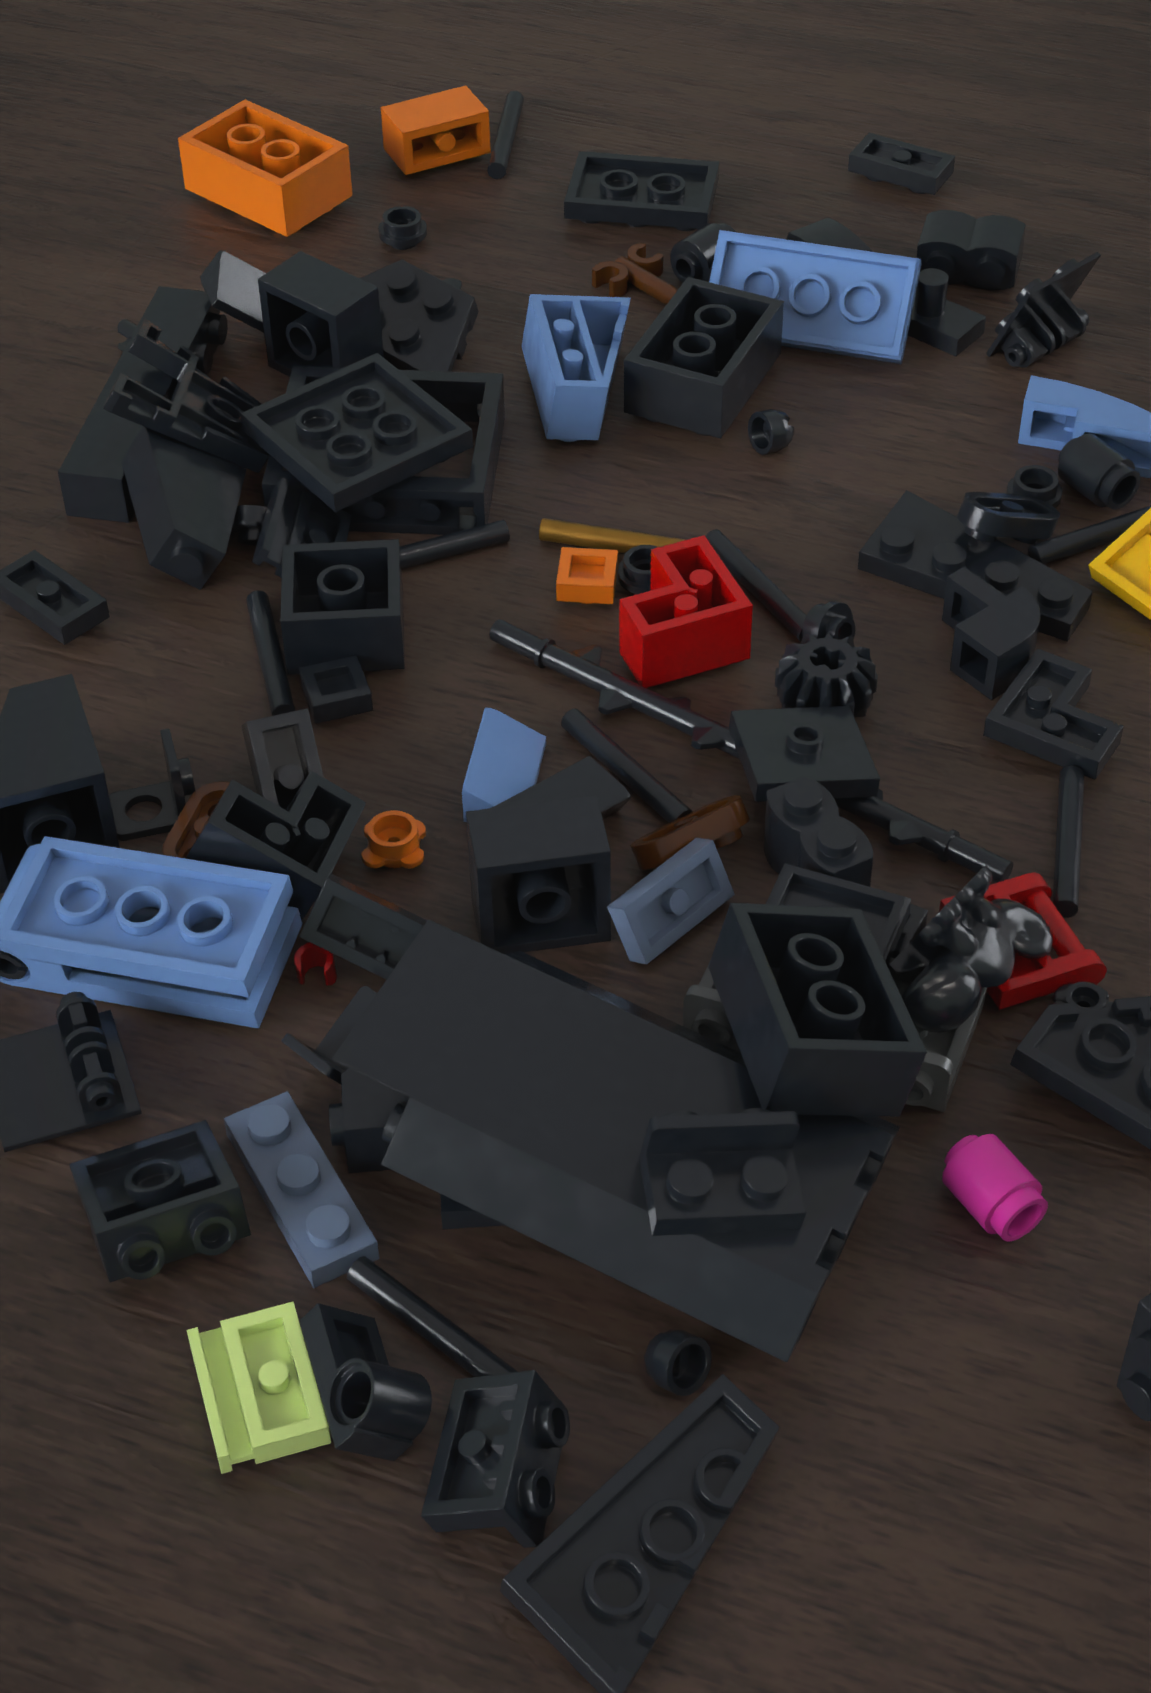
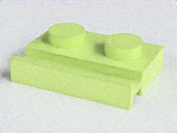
M293 1301L220 1321L221 1327L201 1333H199L198 1327L187 1330L221 1474L233 1471L232 1465L254 1459L255 1463L259 1464L331 1443L328 1422Z

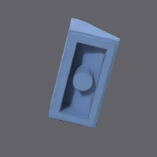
M485 707L462 788L464 822H467L466 811L490 809L536 784L546 747V736L498 710Z

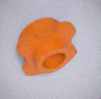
M398 810L385 811L374 816L365 825L364 836L368 839V847L362 851L361 856L366 866L370 868L385 866L388 868L405 867L410 869L419 866L424 861V851L420 848V840L426 836V827L412 815Z

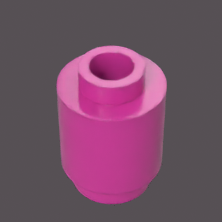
M996 1135L966 1136L958 1141L947 1153L942 1182L987 1233L998 1234L1007 1242L1014 1241L1035 1228L1046 1214L1048 1202L1041 1195V1183Z

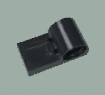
M318 1303L300 1320V1325L335 1449L395 1461L413 1445L412 1440L422 1432L429 1419L432 1406V1394L429 1383L419 1373L389 1366L375 1318Z

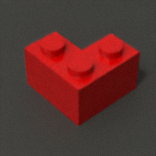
M705 535L651 549L650 591L619 599V653L639 685L645 688L750 659L753 605Z

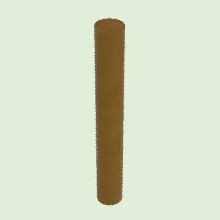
M547 518L542 519L539 529V539L543 541L595 549L618 550L621 553H626L629 549L639 545L661 547L684 541V539Z

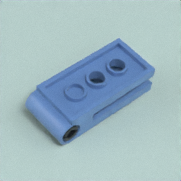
M44 836L41 844H35L27 848L0 901V982L63 995L71 992H82L87 998L92 1000L259 1029L302 926L298 908L288 906L293 894L290 877L285 874Z

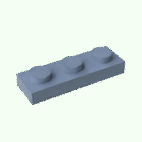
M288 1091L224 1118L226 1133L313 1288L348 1273L352 1264L362 1256H366L372 1262L379 1259L377 1240Z

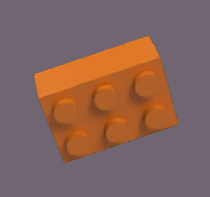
M246 99L178 138L185 189L286 237L298 232L305 225L330 212L334 207L353 196L349 147L347 144Z

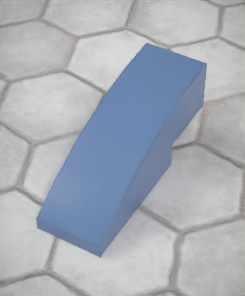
M1031 375L1024 398L1018 444L1062 450L1070 440L1092 433L1133 461L1135 470L1141 477L1151 478V412L1100 391Z

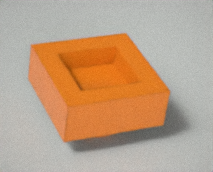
M562 547L556 580V601L579 602L582 604H613L618 572V550Z

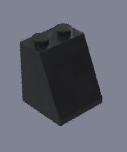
M72 674L10 688L0 715V894L5 893L27 848L35 844H41L44 836L120 848L105 773Z

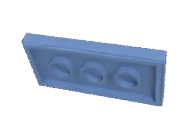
M719 230L709 282L784 301L781 346L902 364L921 269V259Z

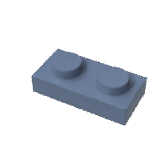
M695 838L614 900L607 908L629 960L647 965L735 894L714 841Z

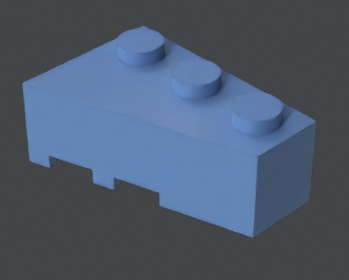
M530 294L521 347L546 439H558L564 442L599 440L621 350L631 298Z

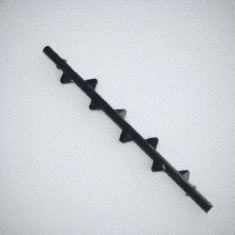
M498 619L492 625L489 633L490 640L533 660L535 666L539 668L548 667L600 692L598 711L602 714L608 715L633 708L692 736L691 746L695 749L717 748L740 759L729 727L691 710V700L687 697L666 698L601 667L602 648L599 646L591 645L569 652L556 646L555 640L551 638L542 639L502 619ZM879 788L877 796L834 798L838 807L888 830L889 841L892 844L904 845L915 843L938 854L939 860L943 862L950 860L975 873H978L986 865L992 872V881L996 883L1007 880L1012 872V861L961 838L960 833L954 829L948 832L883 801V791Z

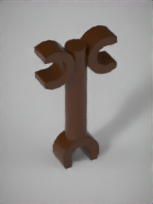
M644 243L632 245L628 249L627 258L621 256L616 261L600 262L592 268V286L598 288L603 284L609 283V297H622L627 293L628 283L667 305L678 290V288L659 278L663 273L664 255L658 253L653 257L646 258V244Z

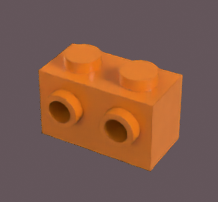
M466 85L381 107L384 150L405 175L491 153L489 110Z

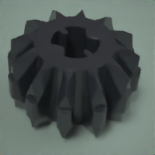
M829 631L824 638L816 639L809 634H804L801 644H786L785 653L782 655V659L779 660V668H776L775 687L777 688V696H779V700L782 703V708L850 706L854 717L866 716L867 709L873 699V693L877 690L878 674L875 673L876 665L872 663L873 661L870 657V649L855 647L852 636L841 640L833 639Z

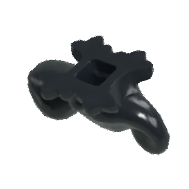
M986 865L887 966L896 974H904L918 967H925L906 988L901 997L914 1025L926 1031L942 1033L958 1028L978 1007L981 988L999 986L1011 977L1014 971L1015 953L1028 959H1040L1050 955L1053 938L1049 926L1040 914L1018 901L1009 899L989 901L984 898V894L992 881V872Z

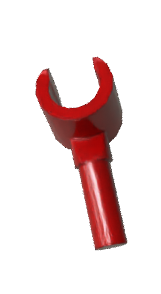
M311 942L302 945L296 951L294 964L298 982L301 985L305 984L306 972L317 966L324 967L326 985H333L336 982L337 972L333 953Z

